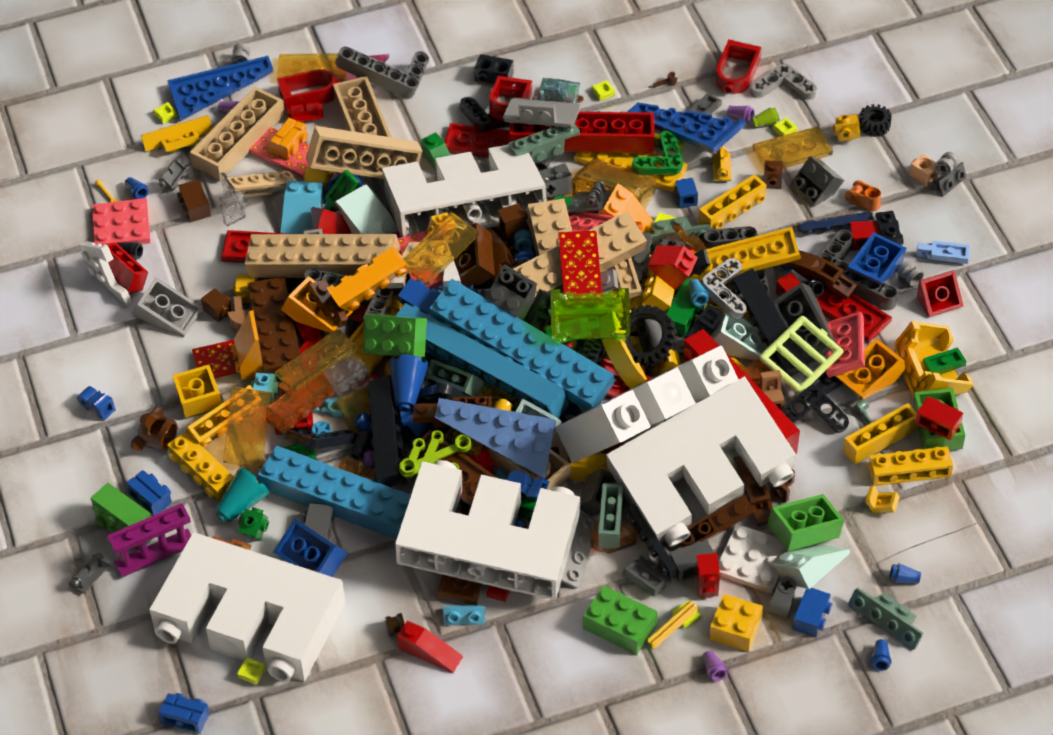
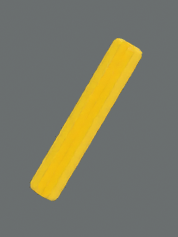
M689 601L647 638L648 644L652 648H656L698 610L696 604Z

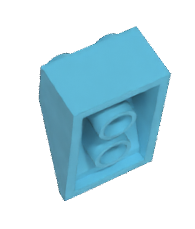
M287 180L280 233L304 234L303 229L313 227L311 208L323 209L325 201L323 183Z

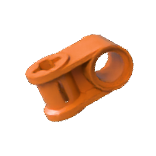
M857 180L853 183L851 190L845 193L846 200L851 204L858 205L868 211H876L880 208L881 191L876 187Z

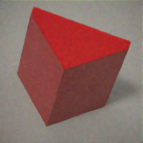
M316 207L311 208L313 230L322 229L323 234H351V230L342 214Z
M955 270L919 280L917 299L928 317L964 306Z

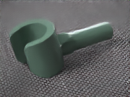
M861 399L857 402L855 411L858 414H862L869 425L872 423L866 412L869 405L866 400Z

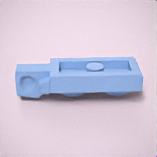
M932 241V243L927 244L918 243L916 256L931 260L968 264L970 246Z

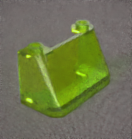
M619 288V292H615V294H613V291H609V293L570 294V292H566V295L560 293V290H550L552 339H556L557 343H565L567 340L615 339V341H626V338L630 337L629 288Z

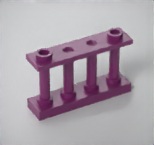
M182 503L107 535L113 551L116 555L120 554L121 558L114 560V564L122 578L184 550L191 537L188 528L184 530V525L191 523V519ZM176 529V534L166 538L165 533ZM158 538V542L147 546V541ZM139 545V550L128 554L129 549Z

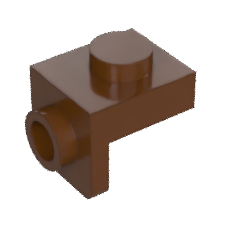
M793 469L794 476L778 487L772 485L773 494L785 503L789 501L790 489L788 487L794 483L795 471Z

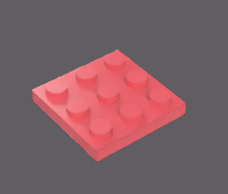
M147 198L92 205L95 245L113 242L151 243Z

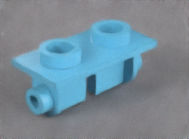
M448 604V607H443L444 625L485 624V606H481V604L450 606Z

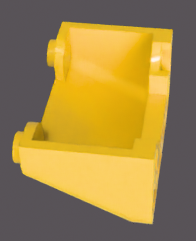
M911 321L897 338L894 351L904 360L906 370L904 377L913 398L914 392L953 388L955 395L967 393L974 385L968 374H961L958 377L955 370L942 374L931 373L923 365V358L945 352L951 346L953 336L949 326Z

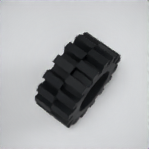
M871 104V107L867 105L866 108H862L859 115V126L863 133L867 132L868 136L873 134V137H876V134H878L880 137L882 133L885 135L887 131L889 132L892 114L889 109L886 110L885 106L881 108L880 104L877 107L875 104ZM870 119H878L880 122H873Z
M590 338L585 343L581 355L600 366L601 360L605 356V347L603 342Z

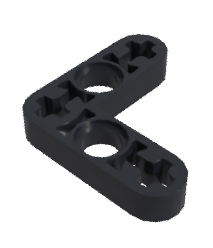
M464 97L461 99L460 110L477 130L489 131L510 126V122L495 119L489 113L487 114L474 98Z
M439 383L421 388L416 404L437 403L439 398L452 400V397L472 396L448 384Z
M814 385L807 387L782 410L786 416L789 415L788 410H790L793 416L789 419L793 424L797 423L805 414L813 409L836 432H844L849 425L848 417L819 387ZM809 392H817V398L812 397L808 401V404H810L808 406L805 400L809 397ZM801 403L804 406L803 412H795L793 409L794 404ZM822 405H830L832 411L829 414L823 413L821 411ZM835 412H837L835 417L839 421L844 420L843 427L841 425L836 426L837 421L834 417L832 420L829 419Z
M300 427L284 429V439L310 449L351 444L355 442L356 431L339 430L316 434Z

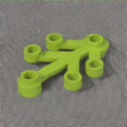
M436 430L431 435L432 439L425 456L418 460L419 453L425 449L426 445L422 438L415 439L409 458L402 460L399 464L400 474L403 477L411 478L418 475L422 461L434 464L435 461L458 451H469L472 446L470 437L464 434L459 435L455 440V444L435 452L438 444L444 440L443 433ZM436 435L441 436L439 439L434 438ZM418 443L423 444L421 447L416 446ZM463 443L467 444V446L461 447L460 445ZM452 463L456 466L458 470H460L459 465L457 463ZM412 467V470L406 471V468Z

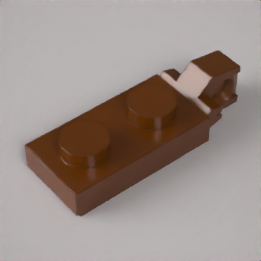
M326 280L309 284L308 290L326 318L333 319L338 328L344 326L348 320L346 312L338 306L327 290L329 285Z

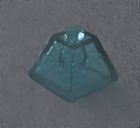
M542 78L540 100L577 103L580 83L562 79Z

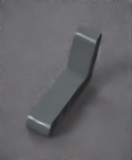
M345 46L339 50L335 64L338 68L359 78L367 76L369 82L404 98H412L427 67L429 56L422 51L416 52L407 72H404Z
M751 226L711 229L704 234L703 249L758 236V233ZM765 269L755 271L769 295Z
M848 230L838 231L817 256L843 269V275L858 284L853 292L854 294L881 309L893 310L897 302V289L885 282L880 285L848 270L849 264L844 262L843 259L851 250L852 233Z
M312 268L306 270L304 279L309 276L316 282L326 280L329 286L333 285L336 287L340 284V279L346 275ZM387 287L384 289L380 288L375 292L374 297L359 303L360 305L368 306L365 314L389 315L393 307V289Z

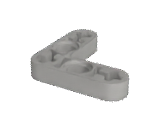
M788 64L778 65L751 85V94L756 98L766 96L783 83L807 100L815 98L817 93L816 85ZM768 79H774L775 82L771 83V82H768L767 80H768ZM793 80H799L800 83H797V84H796V83H793L792 81H793Z
M730 258L706 274L701 284L708 292L709 297L730 317L740 319L746 312V305L725 284L739 274L742 265L737 259ZM717 273L724 275L725 279L718 277ZM719 294L725 295L727 300L720 298Z

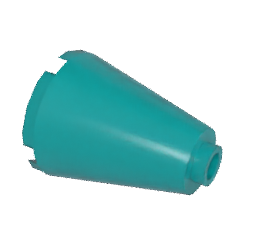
M243 467L237 470L215 509L217 511L216 516L223 522L226 520L228 522L233 521L241 513H244L245 509H250L270 493L263 483L260 484L256 480L257 477Z

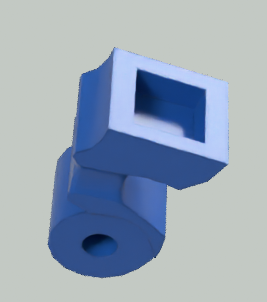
M91 386L85 388L77 396V400L86 410L90 411L94 407L98 417L103 421L116 411L112 397L97 391Z
M413 409L407 412L400 411L401 423L413 440L422 438L427 433L426 423H413Z
M520 470L512 471L508 475V481L521 483V492L533 500L538 498L540 488L547 489L550 481L543 478L534 479L532 484V476Z

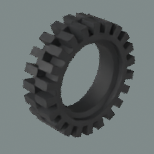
M638 305V309L635 307L631 308L632 312L630 314L628 312L624 313L626 316L624 320L622 318L619 319L622 327L620 333L635 363H639L641 367L642 365L650 367V364L656 366L658 365L657 361L661 363L665 361L663 357L665 355L669 357L671 355L669 350H674L675 348L673 342H677V338L674 336L677 334V330L674 328L675 324L664 311L656 306L646 305L644 307L643 305ZM647 319L657 321L662 330V337L657 347L649 352L635 351L630 343V334L634 326L640 321Z

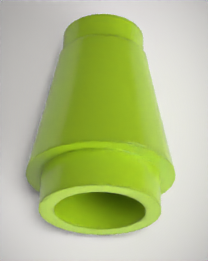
M769 107L755 117H752L755 128L776 124L780 120L775 107Z

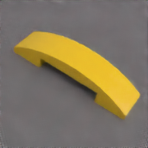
M609 313L599 320L600 337L613 366L627 386L632 389L645 382L647 378L640 364L634 362L620 333L622 327L615 313Z

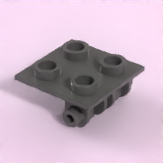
M597 181L594 183L591 191L576 192L567 209L568 213L598 212L602 210L611 190H606L604 183Z

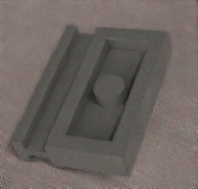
M642 555L638 560L636 559L626 566L622 573L653 596L662 591L668 583L671 584L673 578L670 579L668 574L664 575L657 565Z

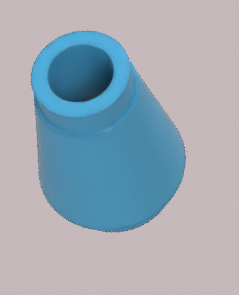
M698 279L691 280L689 282L691 302L696 306L705 305L709 298L708 292Z

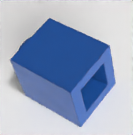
M693 178L675 180V195L679 208L697 206L698 192Z

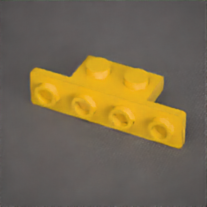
M205 115L141 134L145 151L163 147L166 152H176L179 148L185 146H195L196 143L200 142L199 136L208 134L213 128L209 115Z

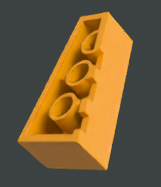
M392 246L373 258L371 265L365 264L359 267L355 275H346L340 279L341 282L338 286L334 287L331 285L327 287V290L340 308L346 311L356 310L360 306L359 303L363 300L371 299L375 296L377 290L388 287L391 284V280L395 277L400 278L407 272L406 270L409 266L395 247Z

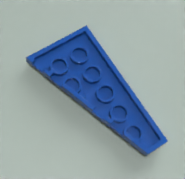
M264 56L167 80L180 121L273 73V66L269 56Z
M640 102L627 111L654 112V129L661 132L670 131L675 134L677 139L712 154L716 153L745 127V120L741 119L738 122L730 121L729 117L718 119L713 118L711 114L687 110L683 113L677 112L675 108H669L668 110L659 109L657 105Z

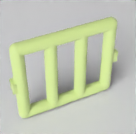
M800 316L759 356V360L771 371L780 370L781 380L800 394L843 354V349L827 336L828 333L825 330H819L806 317ZM802 325L833 351L827 359L795 333ZM788 338L793 340L820 364L814 372L782 346ZM775 351L779 352L807 377L800 385L769 359Z

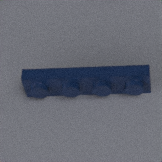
M862 212L797 222V229L803 231V233H813L814 229L821 228V231L832 230V226L839 225V228L850 227V222L873 220V213Z

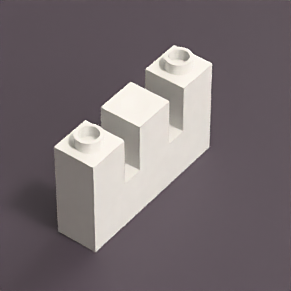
M508 145L488 148L490 172H480L471 152L435 158L438 181L431 183L426 182L418 161L382 168L385 199L401 238L428 230L431 216L448 213L455 221L456 229L462 231L475 223L484 228L499 226L498 210L519 203L521 208L527 212L528 204L547 201L546 185L529 152L515 156Z
M721 345L556 426L555 429L572 463L640 433L651 427V425L694 405L695 402L713 395L739 379Z
M744 376L608 453L607 468L617 484H623V493L631 505L635 504L660 543L667 541L669 546L672 547L690 536L687 527L691 525L692 521L691 512L672 483L684 477L707 515H710L743 495L744 483L727 459L726 452L734 448L736 449L760 487L768 482H771L774 487H778L794 476L792 468L795 465L796 454Z
M444 460L435 461L434 464L422 461L395 543L397 564L556 600L579 520L580 497L575 496L571 490L564 487H554L551 490L540 488L529 528L525 529L514 526L521 505V483L481 475L469 516L456 513L462 494V470H458L454 464Z
M193 532L149 610L157 637L171 644L176 643L178 640L192 644L213 605L218 606L206 627L210 650L241 661H245L247 657L251 658L269 623L273 624L274 627L263 645L268 673L272 677L284 682L289 681L291 678L305 682L345 605L343 583L340 579Z

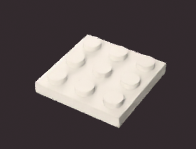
M736 524L719 561L720 577L773 594L780 578L774 563L779 560L782 554L788 551L777 537Z

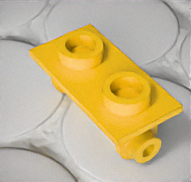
M722 146L716 153L712 154L713 181H731V155Z

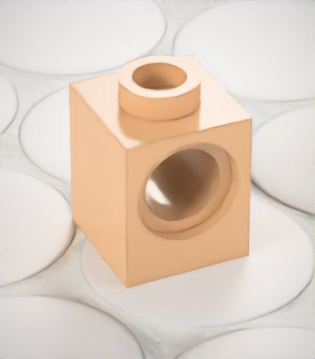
M924 154L918 159L915 158L910 165V176L927 187L938 178L939 174L935 170L936 162Z

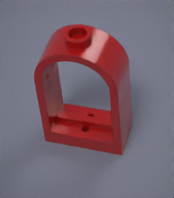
M728 39L717 65L716 84L718 88L728 94H739L746 91L750 87L760 63L762 47ZM729 57L752 62L748 73L744 77L730 79L722 74Z
M323 69L277 78L278 91L283 100L286 113H288L287 108L290 105L303 104V109H305L308 103L318 102L323 105L335 99L333 84L340 83L339 78H335L332 72ZM320 85L326 86L324 88L312 91H307L294 95L291 94L292 91L301 90Z
M498 76L489 95V114L495 119L503 120L509 104L498 102L499 95L531 99L533 80Z

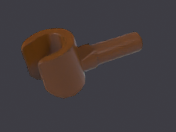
M669 72L667 79L653 83L654 88L664 84L674 86L678 77H675L676 73Z

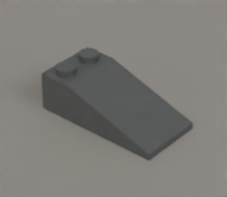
M801 282L772 301L787 328L800 316H804L819 330H825L828 333L827 336L835 342L810 286ZM803 325L795 332L822 356L831 351L829 347ZM798 346L804 358L807 361V365L815 361V359H813L800 346Z

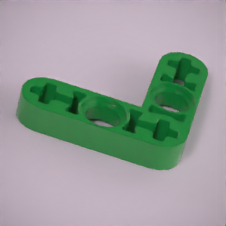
M663 131L658 141L662 157H635L632 161L631 170L639 175L679 174L683 167V160L675 134L670 131ZM667 151H672V152H674L675 154H674V155L669 154V153H667ZM653 164H659L661 167H655Z

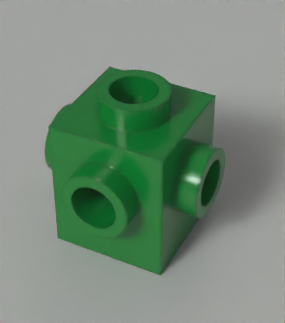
M252 507V510L245 509L244 513H241L239 517L237 532L261 540L263 533L268 529L269 517L264 515V511L254 507Z

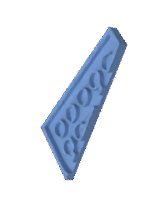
M439 398L435 415L436 419L545 479L556 419Z

